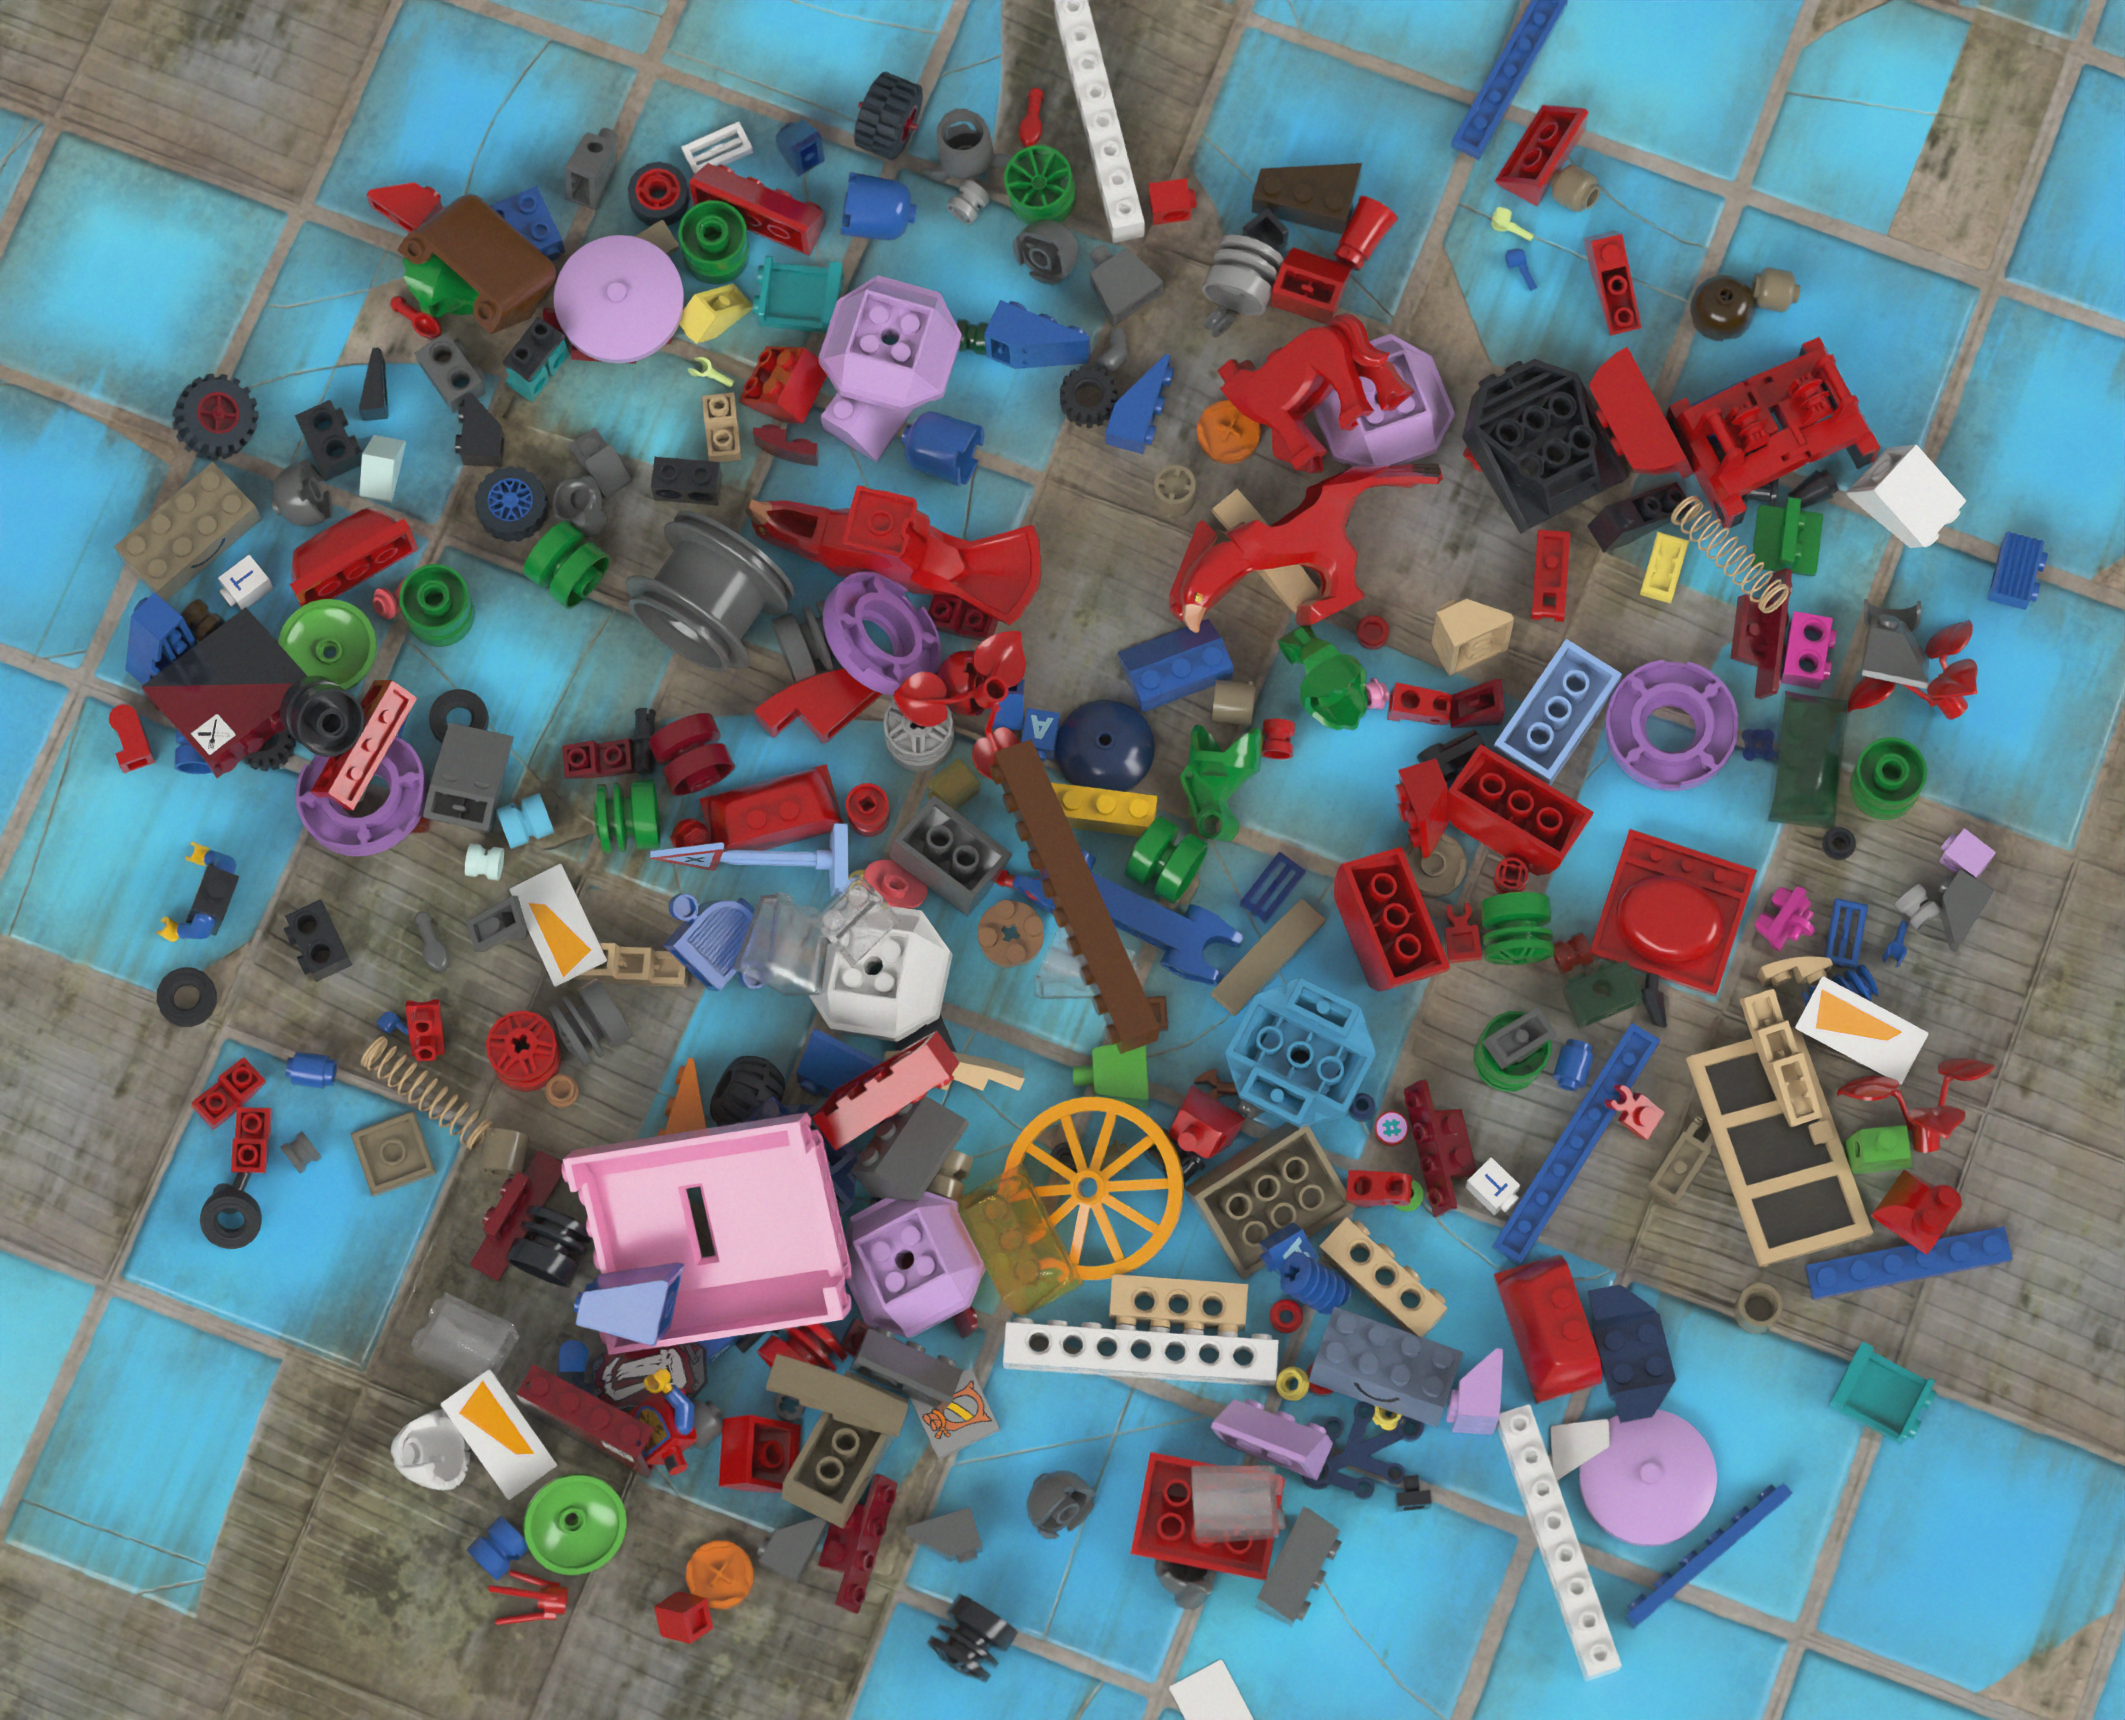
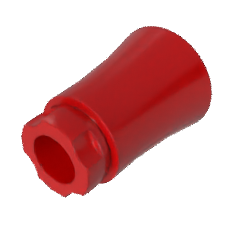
M1360 196L1354 213L1338 241V247L1333 253L1336 260L1353 267L1355 271H1359L1364 262L1369 260L1385 234L1398 221L1397 215L1379 201L1367 196Z

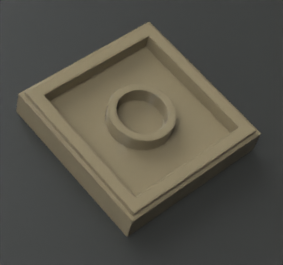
M414 1110L350 1133L372 1197L437 1174Z

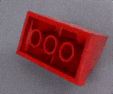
M1626 347L1616 352L1599 367L1589 386L1600 407L1595 413L1603 428L1610 426L1615 437L1609 440L1618 457L1625 454L1632 469L1637 474L1657 476L1679 472L1682 480L1694 474L1630 350Z
M367 507L342 519L323 532L316 534L293 550L292 583L290 586L300 607L317 600L335 599L419 549L411 528L404 518L397 522L386 512L373 507Z
M1482 744L1478 746L1448 790L1449 819L1453 826L1506 858L1520 859L1526 864L1528 871L1536 876L1550 874L1561 865L1594 814L1592 810Z
M827 764L699 798L707 829L711 833V844L724 843V852L731 850L764 851L830 833L834 823L843 824Z
M1402 846L1341 864L1334 880V900L1370 988L1380 992L1442 974L1450 969Z
M1557 1254L1494 1274L1493 1278L1536 1405L1601 1385L1602 1369L1600 1357L1569 1266L1564 1257Z

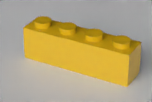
M1051 783L1069 825L1073 829L1140 837L1143 831L1148 829L1156 819L1157 796Z

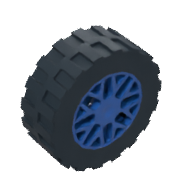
M507 466V468L495 469V472L487 474L484 481L478 485V492L475 493V509L487 533L490 532L494 538L503 539L505 542L523 541L522 539L528 537L529 539L534 536V533L542 528L543 522H546L549 504L543 484L540 479L536 478L534 473L526 471L525 468Z

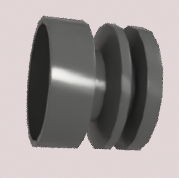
M824 600L816 602L818 618L814 617L809 606L803 607L805 623L799 624L792 612L771 620L781 652L795 683L816 675L814 661L818 659L821 660L827 671L833 670L830 655L834 653L828 644L823 627Z
M596 977L577 988L582 1002L579 1006L576 1007L566 996L562 998V1002L568 1010V1013L565 1015L561 1013L555 1004L547 1008L551 1015L553 1028L570 1054L579 1059L585 1067L592 1063L585 1050L591 1046L599 1058L604 1056L599 1040L605 1038L616 1048L633 1037V1033Z

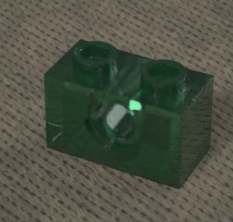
M1616 960L1607 962L1598 968L1599 972L1590 976H1587L1586 973H1581L1567 981L1568 985H1565L1563 996L1579 1029L1640 1005L1643 995L1627 960L1617 964ZM1604 986L1609 990L1610 996L1598 998L1593 993V988Z

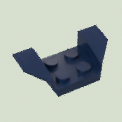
M1621 1285L1587 1291L1594 1316L1592 1332L1600 1357L1608 1396L1611 1401H1615L1620 1424L1653 1417L1676 1381L1660 1314L1648 1303Z

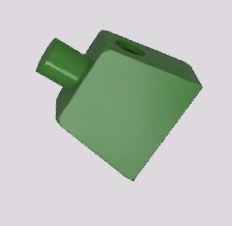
M1116 1044L1095 1047L1092 1049L1093 1065L1073 1066L1074 1086L1094 1085V1097L1110 1098L1136 1107H1149L1146 1045L1123 1054L1119 1053Z
M1907 1125L1858 1130L1844 1141L1846 1158L1852 1175L1913 1168Z

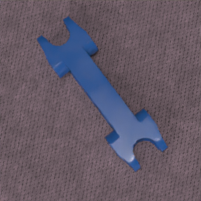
M1081 849L1091 872L1096 858L1089 852ZM1091 872L1115 927L1165 951L1160 961V965L1163 968L1186 980L1214 987L1223 980L1224 975L1204 960L1202 951L1213 943H1221L1239 948L1244 938L1241 933L1224 922L1217 914L1200 906L1190 904L1184 916ZM1016 875L1012 887L1029 898L1039 908L1053 914L1055 905L1051 898L1046 899L1040 883L1041 880L1032 879L1024 875ZM1025 890L1032 894L1039 901L1030 898L1026 894Z

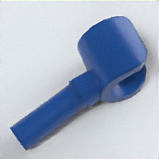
M1520 248L1507 250L1505 259L1508 269L1519 267V271L1530 291L1536 289L1537 286L1526 265L1527 261L1524 250Z
M1900 922L1896 938L1889 943L1882 956L1884 963L1888 956H1893L1897 960L1896 968L1900 966L1907 954L1903 940L1908 922Z
M385 1012L377 1020V1025L388 1035L395 1028L409 1035L406 1023L402 1022L393 1012Z

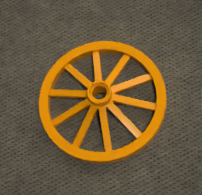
M1075 1098L1054 1105L1042 1112L1017 1137L1004 1168L1002 1180L1003 1206L1006 1218L1016 1239L1025 1251L1041 1265L1058 1274L1075 1279H1112V1274L1125 1275L1146 1264L1164 1247L1171 1237L1183 1206V1171L1180 1159L1170 1138L1146 1113L1134 1106L1110 1098ZM1088 1111L1107 1112L1090 1167L1088 1168L1071 1115ZM1117 1115L1132 1121L1148 1134L1113 1163L1100 1171ZM1061 1120L1078 1171L1077 1173L1033 1144L1045 1129ZM1156 1144L1164 1160L1168 1178L1109 1181L1112 1176ZM1029 1153L1069 1180L1070 1184L1018 1188L1019 1173L1026 1154ZM1092 1178L1097 1183V1191L1092 1197H1086L1082 1191V1186L1086 1180ZM1168 1189L1167 1205L1161 1223L1158 1225L1109 1193ZM1071 1194V1197L1032 1233L1029 1231L1021 1213L1020 1198ZM1103 1203L1153 1233L1152 1237L1142 1248L1127 1258L1123 1254L1102 1205ZM1080 1205L1069 1260L1066 1262L1051 1254L1038 1241L1074 1208ZM1091 1208L1115 1263L1102 1266L1079 1265Z

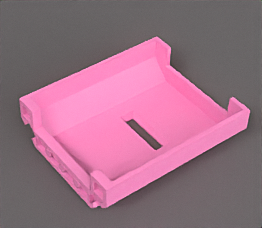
M807 1113L572 1150L563 1159V1179L565 1182H569L571 1192L578 1191L581 1204L586 1206L588 1215L586 1229L589 1237H593L596 1249L594 1250V1263L597 1270L601 1271V1274L676 1262L685 1264L670 1329L655 1346L599 1331L601 1342L604 1345L606 1344L609 1355L843 1320L851 1310V1296L846 1294L845 1279H851V1263L823 1138L818 1130L811 1131L809 1128L811 1126V1118ZM688 1188H701L716 1254L714 1256L702 1257L687 1193Z

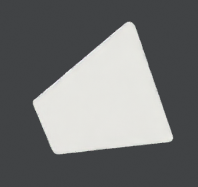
M1607 1419L1551 1426L1553 1472L1556 1480L1610 1447L1609 1421Z

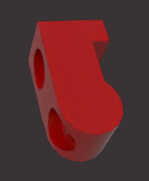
M1396 682L1390 691L1387 720L1400 722L1403 719L1415 722L1422 721L1432 725H1447L1450 723L1453 697L1446 692Z
M125 704L114 707L109 715V723L116 735L119 736L123 751L115 753L124 774L156 763L142 721L135 709Z
M1348 1170L1346 1200L1358 1208L1409 1205L1413 1177L1398 1172Z

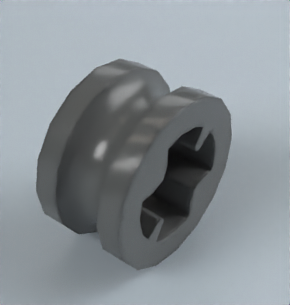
M1220 306L1214 310L1203 323L1205 329L1212 330L1211 335L1215 338L1227 331L1235 320L1232 314L1228 315L1226 313L1227 308L1225 306Z
M780 1393L776 1396L774 1408L781 1420L795 1422L802 1417L805 1412V1406L800 1405V1399ZM790 1397L792 1402H799V1407L795 1406V1413L789 1414L787 1410H780V1405H785L783 1401L785 1398Z

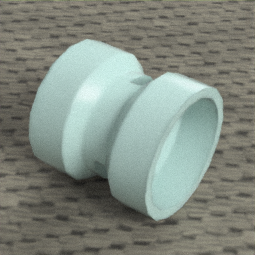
M470 843L465 860V876L476 877L485 874L488 879L499 881L504 863V848L492 847L490 850H487L480 844Z

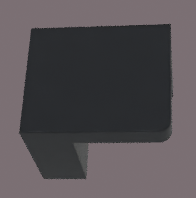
M1268 208L1243 227V236L1259 240L1271 246L1277 252L1288 245V229Z

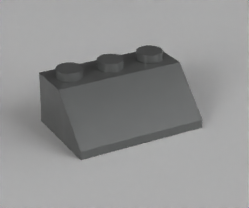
M934 795L893 840L889 858L968 917L988 894L1011 859L1012 853Z
M927 1096L914 1104L910 1102L895 1115L885 1119L877 1128L876 1134L866 1149L860 1153L859 1159L851 1169V1172L872 1197L919 1201L970 1123L965 1118Z
M876 1327L875 1330L868 1329L863 1336L849 1370L937 1410L943 1411L950 1405L962 1370L956 1368L957 1362L942 1355H938L937 1359L924 1353L926 1349L911 1341H907L906 1345L894 1340L895 1335L880 1327Z
M1303 1506L1257 1597L1255 1608L1291 1627L1296 1619L1303 1621L1311 1605L1310 1602L1306 1601V1598L1311 1588L1318 1591L1327 1573L1321 1569L1327 1558L1334 1559L1342 1543L1337 1540L1339 1529L1309 1508Z

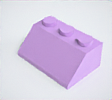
M837 392L821 415L822 427L826 432L877 463L914 409L902 413L844 397Z
M1495 1349L1459 1381L1457 1390H1451V1396H1449V1402H1447L1446 1422L1452 1423V1432L1493 1435L1500 1418L1503 1349Z
M1233 1399L1213 1421L1211 1428L1224 1445L1316 1481L1333 1445L1328 1435L1325 1434L1327 1430L1310 1422L1303 1426L1296 1423L1293 1416L1277 1410L1276 1414L1264 1411L1265 1407L1262 1404L1251 1399H1246L1244 1403Z

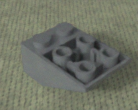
M449 722L429 786L423 817L433 821L493 833L497 815L496 809L499 806L514 736Z

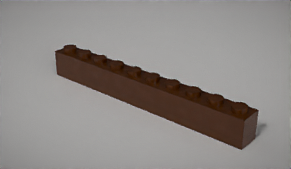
M1032 739L994 752L993 765L990 766L992 778L996 785H1002L1005 792L1003 794L1004 805L1008 813L1013 812L1017 819L1015 828L1021 842H1027L1030 849L1028 851L1030 864L1034 871L1039 869L1043 878L1040 883L1046 899L1051 898L1055 905L1053 914L1058 927H1064L1068 935L1066 944L1071 956L1078 957L1081 967H1079L1080 977L1085 986L1090 985L1093 991L1092 1003L1097 1015L1103 1014L1107 1023L1105 1033L1111 1045L1116 1044L1119 1053L1123 1054L1158 1041L1160 1026Z

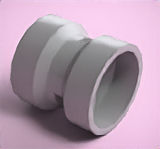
M967 179L960 186V194L952 197L946 206L949 212L958 220L971 225L978 217L977 212L979 208L986 207L991 197L979 184Z
M1921 884L1911 888L1895 903L1896 908L1901 913H1906L1910 917V924L1916 930H1919L1931 921L1942 909L1936 901L1928 899L1926 890Z

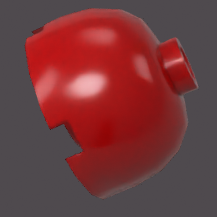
M975 650L958 651L948 655L940 665L939 671L934 673L942 679L946 686L947 693L945 698H952L975 690L980 683L986 680L987 677L978 674L973 667V653ZM974 698L947 705L953 713L964 716H979L986 709L980 707Z

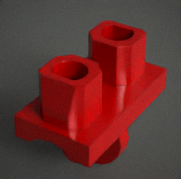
M433 999L428 1002L407 1000L405 1008L411 1056H416L417 1061H434L437 1055H445L446 1048L440 999Z

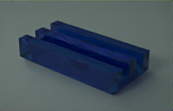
M1279 851L1242 898L1239 905L1244 909H1248L1253 916L1259 917L1264 924H1267L1304 877L1306 870ZM1280 863L1285 864L1284 869L1254 905L1251 900ZM1292 870L1296 872L1266 912L1261 910Z

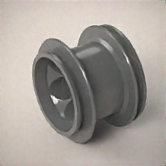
M680 511L675 516L674 522H669L664 527L666 540L674 551L654 579L641 575L629 576L626 579V588L631 596L629 608L636 619L653 636L687 660L705 669L719 673L726 672L729 667L734 669L747 668L750 664V657L740 641L760 612L774 616L784 615L788 611V602L795 595L794 587L785 573L766 554L744 537L707 516L691 511Z

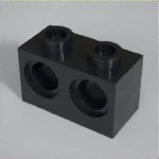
M328 400L295 415L325 482L361 466L357 455L362 453V450L354 435L347 436L344 427L348 426L349 423L341 407L335 410L331 400ZM323 421L332 422L331 426L326 430L317 429V426ZM337 448L345 450L344 454L340 457H330L331 452Z
M654 457L651 481L654 500L719 506L722 481L719 462Z
M321 899L285 915L289 926L283 929L291 946L298 944L302 955L298 956L297 960L305 975L311 973L315 981L318 982L352 966ZM313 921L317 923V927L312 933L304 934L301 932V928L306 922ZM322 950L330 952V957L327 961L323 963L314 961L315 955Z

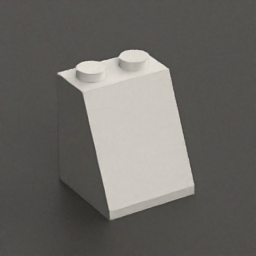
M1917 445L1887 448L1846 492L1850 499L1909 548L1928 547L1933 544L1939 537L1938 531L1945 524H1950L1959 516V509L1966 502L1963 496Z

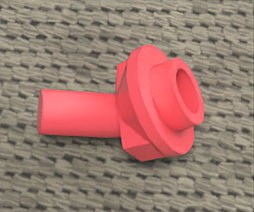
M404 580L393 593L385 588H379L375 591L373 595V608L378 615L390 620L402 612L399 594Z

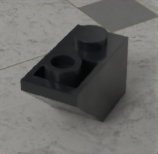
M466 393L465 404H460L458 410V422L463 423L462 435H456L455 453L460 454L463 465L502 467L505 443L502 426L472 393Z

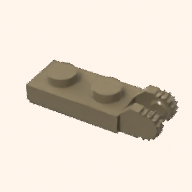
M1700 1112L1696 1115L1687 1131L1682 1132L1647 1187L1648 1190L1675 1207L1712 1151L1711 1146L1715 1142L1711 1130L1704 1143L1693 1137L1704 1122L1705 1116Z

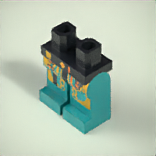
M537 317L502 361L503 365L507 367L506 371L509 374L506 379V385L533 402L550 381L548 375L553 377L569 356L564 334Z

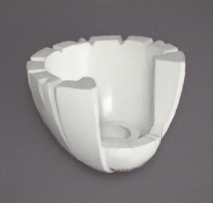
M438 1409L424 1414L404 1426L392 1442L391 1455L394 1458V1464L397 1469L409 1480L430 1489L449 1490L460 1485L466 1476L465 1471H468L467 1465L470 1462V1453L467 1451L470 1449V1446L444 1409Z

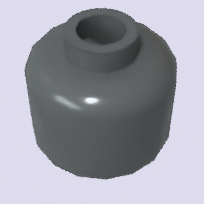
M694 1399L692 1403L695 1406L694 1427L697 1439L688 1449L691 1450L695 1447L703 1450L721 1434L723 1425L719 1418L723 1413L710 1400L704 1404L702 1401Z

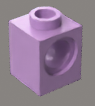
M1964 828L1958 836L1952 833L1943 843L1940 849L1944 851V854L1939 862L1955 874L1961 869L1977 879L1992 861L1996 852Z

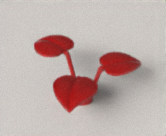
M1970 620L1955 623L1941 629L1927 642L1925 654L1930 659L1939 657L1943 673L1939 674L1927 686L1928 694L1917 687L1901 684L1926 700L1930 707L1937 705L1946 719L1949 720L1961 716L1967 710L1968 702L1963 696L1977 694L1976 678L1978 666L1973 659H1963L1949 666L1946 662L1948 655L1959 653L1968 644L1973 632V624ZM1865 676L1858 682L1850 694L1847 703L1849 714L1853 710L1864 709L1881 703L1893 692L1895 684L1900 683Z
M1006 631L995 634L977 646L973 653V667L978 674L987 678L975 690L952 698H945L947 690L942 679L931 672H918L908 677L894 691V700L900 712L914 724L923 727H933L943 723L947 718L945 705L954 704L969 698H974L976 703L982 708H990L991 712L985 727L986 737H982L974 743L972 759L976 769L983 776L991 780L993 778L990 766L993 765L994 752L1020 743L1017 736L1008 728L1001 727L993 733L991 731L996 714L1000 710L998 703L1007 697L1008 688L1017 685L1025 674L1026 659L1020 631Z
M1954 1058L1939 1064L1937 1067L1938 1073L1946 1076L1943 1079L1938 1106L1933 1108H1916L1908 1111L1900 1090L1896 1089L1899 1087V1082L1893 1078L1877 1075L1860 1077L1846 1083L1838 1090L1837 1097L1843 1094L1867 1101L1881 1100L1890 1096L1895 1097L1905 1118L1907 1130H1912L1913 1149L1917 1152H1934L1940 1149V1136L1948 1139L1952 1131L1966 1117L1964 1110L1944 1105L1949 1083L1954 1079L1971 1081L1984 1077L1995 1069V1064L1970 1058Z

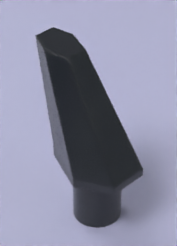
M1647 974L1645 988L1639 990L1638 993L1653 1024L1665 1028L1667 1023L1664 993L1658 991L1659 975Z

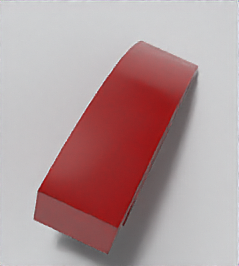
M839 669L812 676L789 686L757 707L754 713L756 720L773 738L796 718H799L825 745L883 694L864 686L845 669Z

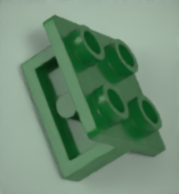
M1788 497L1785 508L1760 505L1757 510L1752 551L1755 554V559L1751 567L1759 562H1764L1763 570L1777 572L1787 568L1792 570V574L1815 576L1818 566L1823 514L1800 510L1801 499Z

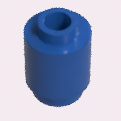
M1568 1039L1566 1045L1561 1047L1553 1073V1079L1558 1082V1087L1568 1091H1577V1088L1585 1087L1594 1057L1591 1053L1593 1047L1590 1044L1576 1039Z
M298 1051L295 1052L294 1058H288L286 1077L291 1078L292 1085L323 1089L325 1086L334 1085L337 1060L329 1059L328 1055Z

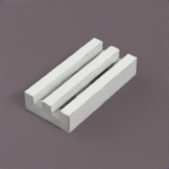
M739 121L681 147L693 175L707 163L714 166L719 164L727 165L753 153V148ZM736 134H738L739 136L736 139H733L724 144L717 145L711 148V150L699 154L695 157L692 156L693 153L698 152L711 145H714Z

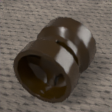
M201 599L191 602L181 613L189 630L194 632V636L199 642L225 623L224 619L217 613L209 612L208 605Z

